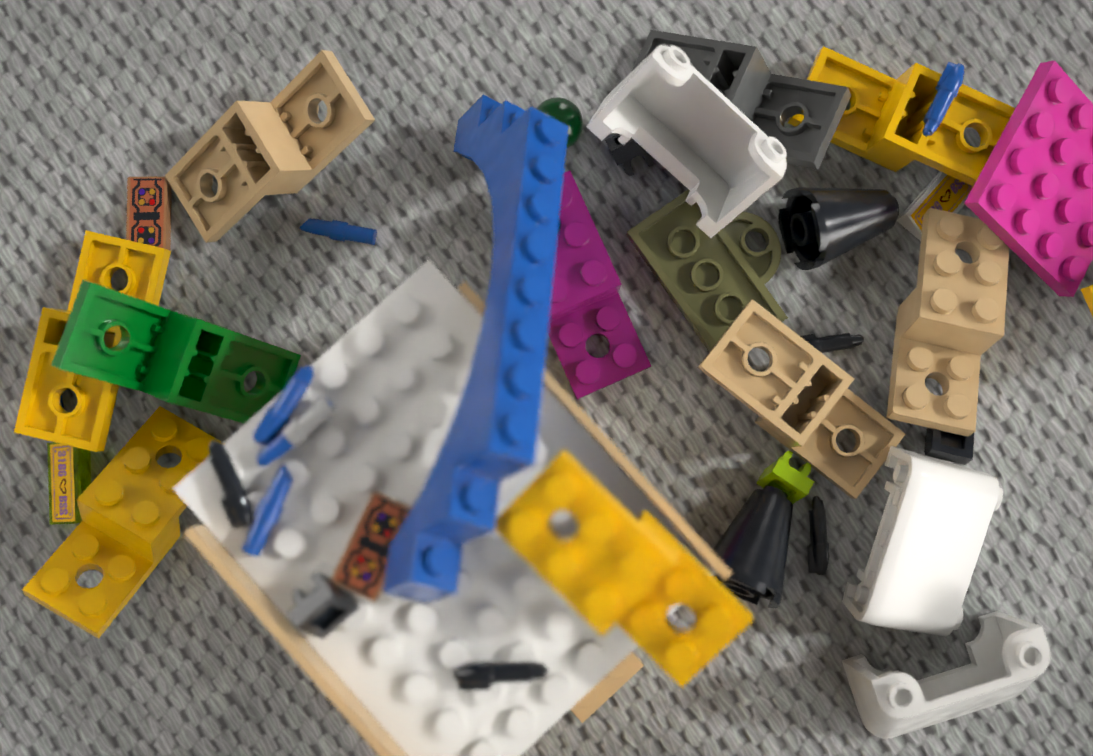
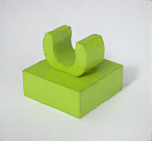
M789 450L764 469L756 484L762 488L773 486L785 491L788 494L787 499L794 504L808 495L814 481L807 477L811 472L810 463L806 462L798 470L789 465V460L793 455V452Z

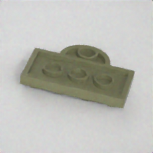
M688 189L628 230L626 236L710 352L752 299L781 322L788 318L765 286L779 267L781 245L773 227L760 216L749 212H742L710 238L696 226L697 221L702 217V213L697 202L691 206L685 201L690 192ZM758 232L762 234L766 241L765 249L761 252H753L748 249L745 244L747 233Z

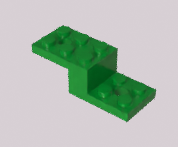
M82 280L51 365L62 370L138 390L171 404L246 424L284 390L292 376L295 375L301 355L207 321ZM118 325L122 333L121 340L115 347L107 348L104 343L105 332L110 327ZM255 371L257 376L256 384L250 391L246 392L244 389L245 377L250 372Z

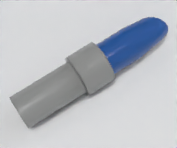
M323 396L298 418L294 417L259 452L257 463L263 467L268 466L294 446H299L311 435V431L336 411L335 405L326 396Z

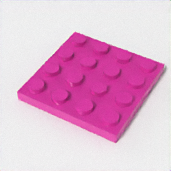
M1053 60L1039 64L964 204L1058 296L1074 297L1093 260V103L1058 63Z

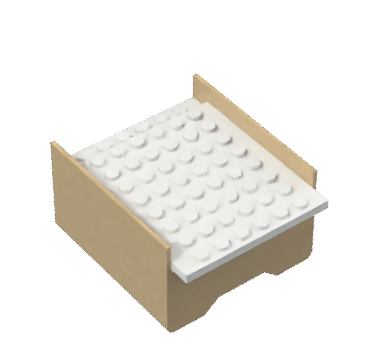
M430 260L425 262L310 365L313 368L314 376L309 388L289 416L288 422L294 417L298 418L323 396H326L335 405L336 411L311 431V435L299 446L291 448L282 457L268 466L263 467L257 463V455L268 443L265 445L259 444L253 439V433L269 408L274 405L282 393L281 391L223 443L231 457L242 486L246 488L248 493L247 498L251 503L252 521L256 517L254 513L260 500L264 499L272 480L282 465L285 464L293 480L282 505L284 509L277 524L273 525L259 557L249 555L241 550L252 524L238 529H234L230 525L220 501L224 499V493L210 462L211 456L196 467L173 490L203 523V525L190 527L184 535L378 756H521L569 710L573 712L581 723L586 721L633 677L644 664L633 652L638 644L617 623L601 636L496 530L463 544L457 593L426 604L383 593L382 588L378 599L373 602L333 582L334 585L351 592L360 608L324 639L296 629L288 615V612L296 606L293 600L294 590L300 589L310 594L317 588V584L312 577L315 572L331 580L374 491L377 490L413 507L446 440L466 386L481 332L486 304L465 281L457 287V290ZM544 368L535 465L500 481L496 518L565 449L634 518L646 510L712 575L716 573L726 580L732 572ZM557 511L552 514L551 524L556 533L567 537L573 536L578 532V522L573 514L567 511ZM682 604L672 606L667 611L668 617L671 614H673ZM492 661L493 663L531 661L544 663V666L549 669V673L544 678L532 679V682L493 683L489 690H460L455 679L456 669L468 664Z

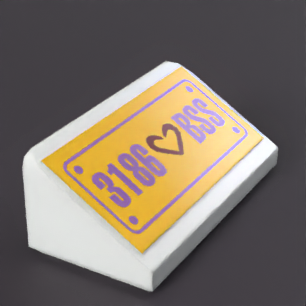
M940 171L896 221L921 241L923 216L928 209L934 208L957 214L965 205L964 203L973 186Z

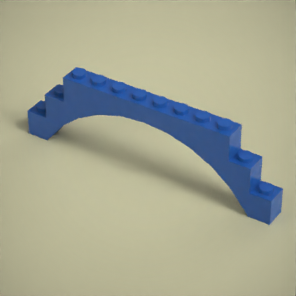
M484 94L458 120L453 152L476 163L484 174L491 198L494 234L492 264L481 332L466 386L446 440L419 497L390 544L383 593L426 604L457 593L463 544L495 531L500 481L534 466L536 459L568 126L531 106L524 110L507 100L501 104Z

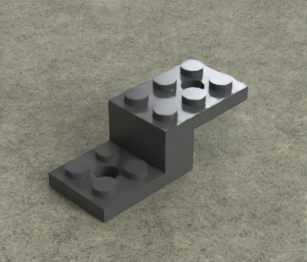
M650 30L632 71L660 45L680 48L689 58L690 64L768 137H774L781 142L787 153L785 159L788 164L815 170L819 169L851 97L848 87L771 74L761 53L755 46ZM795 114L804 115L803 121L798 126L793 128L784 127L788 118L793 117Z

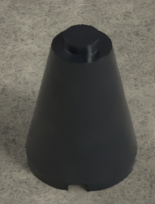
M798 187L784 193L782 199L788 198L786 208L779 209L778 224L787 254L795 251L797 258L800 260L794 264L801 270H811L893 228L899 216V204L896 198L884 189Z
M765 486L763 490H754L712 549L714 554L732 572L726 580L716 573L713 576L738 599L758 605L760 598L770 600L768 608H778L782 599L793 514V504L787 499L788 494L779 488Z

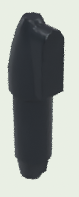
M850 333L819 338L815 334L800 336L821 353L851 349L861 345L864 341L862 335H851Z
M213 440L210 442L208 449L211 456L210 462L224 493V499L220 500L230 525L234 529L242 526L247 527L253 522L251 503L247 498L248 493L246 488L242 486L231 457L222 442Z
M814 496L812 498V510H809L811 543L807 546L809 574L825 575L830 557L829 543L827 542L826 511L823 500H820L818 496Z
M484 661L468 664L456 669L455 679L460 690H489L493 683L532 682V679L544 678L549 673V669L544 666V663L531 661L501 663Z

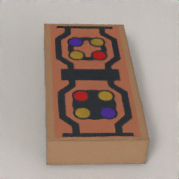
M165 176L127 177L126 240L170 250L172 187Z
M377 490L374 491L331 581L375 602L384 586L390 544L412 507Z

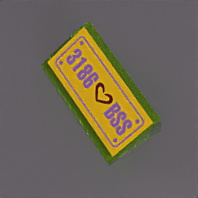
M56 442L47 443L49 524L80 523L82 519L77 498L92 483L91 452Z

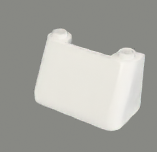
M658 46L610 92L586 126L601 141L610 133L620 134L618 141L623 145L632 138L690 190L685 201L691 206L697 202L702 213V217L697 221L696 226L710 238L779 182L786 170L787 162L785 157L787 153L781 142L774 137H768L702 76L690 64L687 55L676 46Z
M891 446L885 466L894 469V483L886 481L884 487L890 494L866 569L858 568L856 576L861 580V583L857 585L847 582L842 602L856 620L886 628L948 636L953 630H957L962 623V604L992 514L1001 505L1003 490L999 487L997 478L988 473Z
M998 611L978 617L981 625L979 635L974 641L965 643L971 664L917 681L907 673L900 671L892 672L888 668L883 670L876 669L868 663L866 657L862 654L842 660L863 725L874 736L889 739L1014 699L1049 666L1051 654L1043 627Z

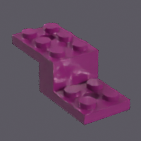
M569 170L564 172L559 216L561 229L557 236L548 336L573 393L578 400L650 368L651 364L618 293L622 285L574 177ZM594 335L603 336L609 343L608 353L601 358L592 357L586 350L587 340Z

